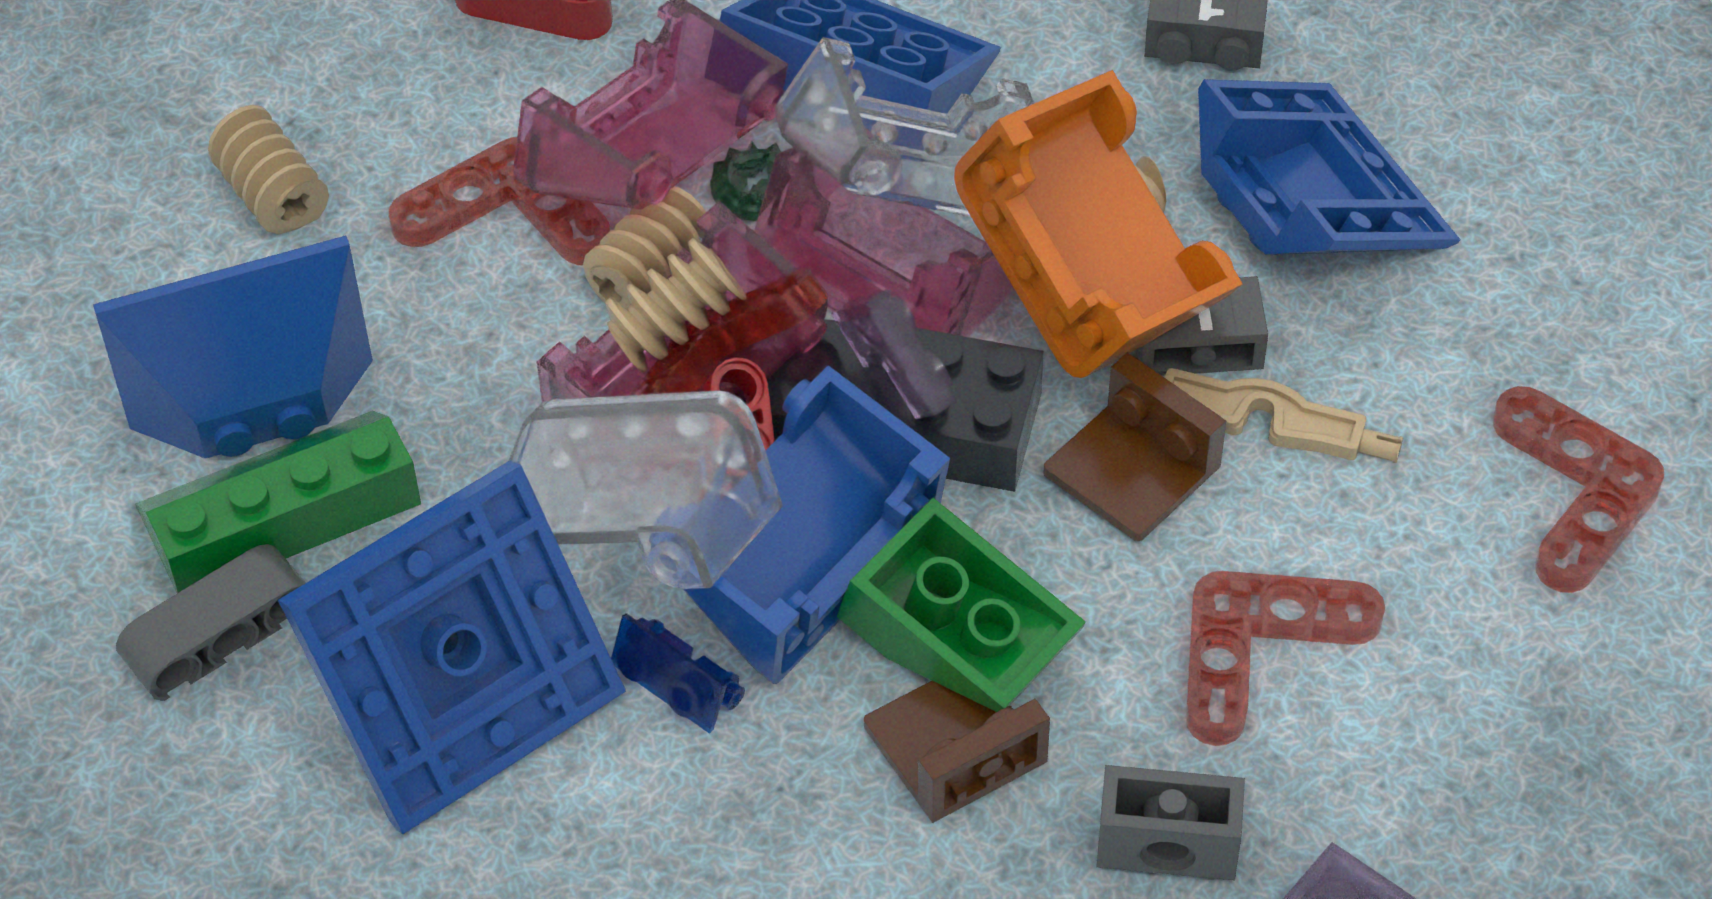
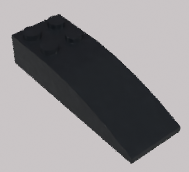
M808 318L729 319L709 321L710 325L704 330H700L691 323H685L689 340L683 345L673 341L646 418L647 423L701 433L698 398L702 386L716 367L725 360L736 357L744 358L757 364L765 374L768 383L775 441L783 434L787 413L783 411L782 407L788 394L800 381L807 379L812 382L829 365L950 457L946 479L1015 492L1042 393L1044 351L921 328L862 321ZM729 382L719 384L721 396L726 402L736 406L746 405L744 392L739 386Z

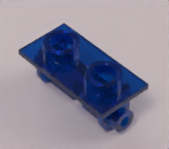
M627 613L622 615L611 655L614 666L627 679L637 682L670 705L675 713L688 718L710 734L715 728L721 705L728 710H732L744 697L745 688L739 685V676L732 671H726L705 655L694 661L691 658L694 648L664 628V624L658 619L648 621L642 617L636 620Z

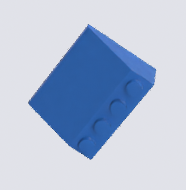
M740 0L721 11L708 75L727 82V87L736 93L748 96L761 95L779 102V108L787 113L800 116L812 115L830 122V127L841 134L850 136L864 135L882 142V147L890 153L900 156H917L940 140L999 54L1001 47L878 0Z

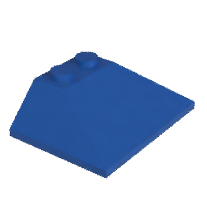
M1204 79L1198 88L1201 174L1217 193V199L1221 205L1231 211L1248 232L1251 243L1265 255L1446 249L1458 244L1461 240L1330 83Z
M346 235L93 304L129 428L205 459L217 455L226 457L239 456L249 451L253 445L281 437L299 439L310 434L314 428L329 424L373 361L350 244Z

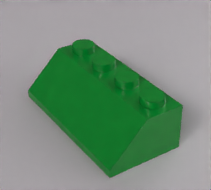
M372 410L135 503L173 587L176 593H179L259 545L269 544L275 546L286 559L421 505L413 460L389 416Z

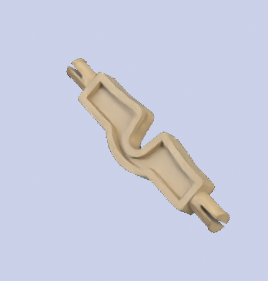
M1169 368L1166 372L1165 378L1227 420L1225 430L1227 434L1235 436L1241 434L1243 426L1248 421L1249 414L1256 410H1264L1272 416L1268 440L1274 446L1319 452L1348 460H1355L1358 452L1397 463L1403 437L1365 429L1366 416L1306 401L1295 390L1271 380L1241 378L1227 382L1174 368Z

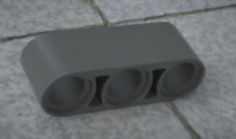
M269 544L259 545L133 620L120 633L116 642V651L153 698L165 701L170 698L167 693L185 681H188L191 685L227 663L224 657L242 646L248 650L282 629L279 623L287 618L278 600L306 582L275 546Z

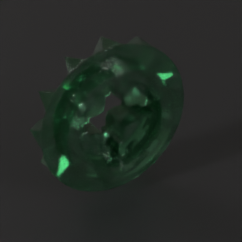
M752 140L744 151L729 147L725 160L713 163L712 178L710 180L711 194L716 204L727 214L747 221H767L787 214L801 201L806 187L805 170L799 166L796 153L783 154L776 142L767 149H758ZM767 168L768 179H760L748 191V177L755 178L759 172Z

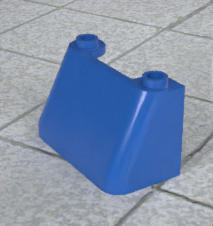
M829 365L812 382L804 379L791 390L782 407L783 411L787 413L783 434L705 511L696 505H691L683 511L673 508L660 520L652 534L654 558L745 660L772 684L779 683L840 621L837 618V614L849 581L932 498L941 503L950 457Z

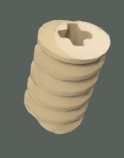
M258 105L243 106L227 114L216 126L209 140L208 153L210 160L221 171L224 179L233 187L234 192L244 201L245 206L256 216L258 223L267 232L279 235L296 230L319 219L329 199L327 185L318 180L316 171L306 163L304 156L295 150L292 141L283 135V130L272 120L267 110Z
M668 184L654 186L645 195V199L639 201L630 210V215L623 217L615 225V229L608 232L600 240L599 246H595L585 255L583 267L592 290L604 303L611 298L627 309L631 304L626 286L631 283L646 294L649 293L651 287L646 272L651 268L665 278H670L671 271L667 257L673 253L686 262V255L691 256L688 242L691 239H695L701 243L700 238L712 236L713 228L710 218L703 206L688 192Z
M691 239L688 242L693 260L689 264L673 253L667 257L672 273L670 278H665L652 268L646 272L651 287L649 293L646 294L631 283L626 286L631 304L627 309L611 298L605 301L610 318L607 325L612 336L628 359L642 373L648 370L644 350L659 360L669 355L665 335L680 345L689 340L685 324L686 320L700 330H704L710 325L706 305L721 315L729 312L730 305L726 294L727 290L743 301L747 299L739 283L718 255L711 248L708 249L695 239Z

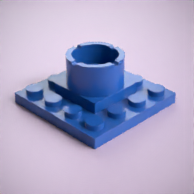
M511 460L278 600L389 821L402 834H405L626 692L522 465Z

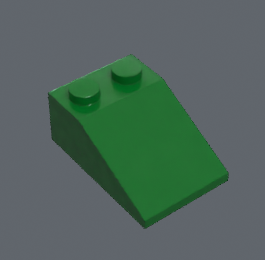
M932 498L849 581L837 614L838 619L885 658L996 712L1008 708L1081 631L1086 623L1085 620L935 498Z

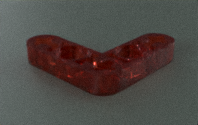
M511 137L487 148L401 194L393 200L389 207V222L394 238L402 245L423 247L438 241L512 201L559 255L569 263L583 265L585 255L595 246H599L600 240L610 232V224L604 214L545 150L532 139L525 137ZM515 160L521 165L528 163V167L520 169L515 164L508 166L507 163ZM499 178L500 183L494 184L493 179L496 180ZM465 186H474L483 190L482 195L471 201L457 200L452 196L454 192ZM547 195L561 196L566 200L564 205L554 210H544L535 205L540 198ZM441 199L442 205L441 203L436 205L435 200ZM415 214L420 219L427 217V221L419 224L414 219L407 221L406 217ZM575 219L576 228L586 237L594 234V240L587 242L581 237L574 239L573 229L569 222Z
M802 268L745 293L747 299L744 301L739 297L729 300L730 311L724 315L719 314L712 308L707 310L710 325L704 330H700L691 323H688L686 328L689 340L683 345L672 341L667 347L669 355L662 360L658 359L617 411V416L634 438L638 441L648 439L668 426L680 414L724 356L787 330L816 312L826 301L828 293L809 268Z
M1525 386L1509 388L1500 394L1494 410L1493 427L1498 436L1507 443L1585 486L1583 491L1542 540L1535 562L1536 573L1540 581L1547 587L1566 593L1580 591L1591 583L1656 501L1664 480V467L1659 459L1649 451L1547 394ZM1524 410L1534 414L1533 419L1527 417L1521 423L1512 419L1513 414L1519 415ZM1555 424L1550 439L1543 438V431L1548 433L1550 425ZM1568 440H1580L1587 443L1594 451V454L1586 458H1575L1566 454L1560 444ZM1608 454L1613 457L1612 463L1608 461L1605 470L1602 471L1600 470L1605 456ZM1634 471L1644 476L1643 481L1637 480L1632 485L1622 481L1623 476L1629 477ZM1593 511L1603 512L1614 519L1617 527L1609 531H1597L1585 524L1582 516ZM1575 540L1583 545L1577 565L1571 563L1563 569L1555 564L1556 558L1563 559L1574 547Z
M1216 571L1203 576L1195 585L1191 608L1186 699V724L1190 733L1202 743L1220 746L1236 741L1244 732L1248 713L1251 637L1348 645L1365 644L1373 640L1380 633L1385 613L1383 597L1372 586L1358 581L1233 571ZM1216 594L1228 595L1229 611L1216 610L1214 602ZM1251 595L1260 596L1258 615H1250ZM1280 599H1290L1301 604L1306 613L1296 620H1285L1274 615L1270 606L1273 602ZM1319 600L1326 601L1325 620H1316ZM1348 604L1360 606V612L1363 615L1361 621L1354 622L1349 620V615L1346 611ZM1221 648L1231 652L1236 657L1237 663L1227 670H1216L1207 666L1201 659V655L1210 649ZM1212 688L1225 689L1223 698L1225 716L1222 723L1210 721L1208 711L1210 709Z

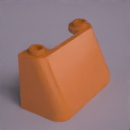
M1113 70L999 118L958 161L954 172L956 190L962 203L1056 360L1067 373L1077 378L1086 377L1119 360L1127 352H1133L1227 298L1243 285L1234 270L1230 257L1212 242L1202 240L1186 248L1183 246L1133 164L1123 144L1131 137L1135 130L1137 109L1133 98L1123 88Z

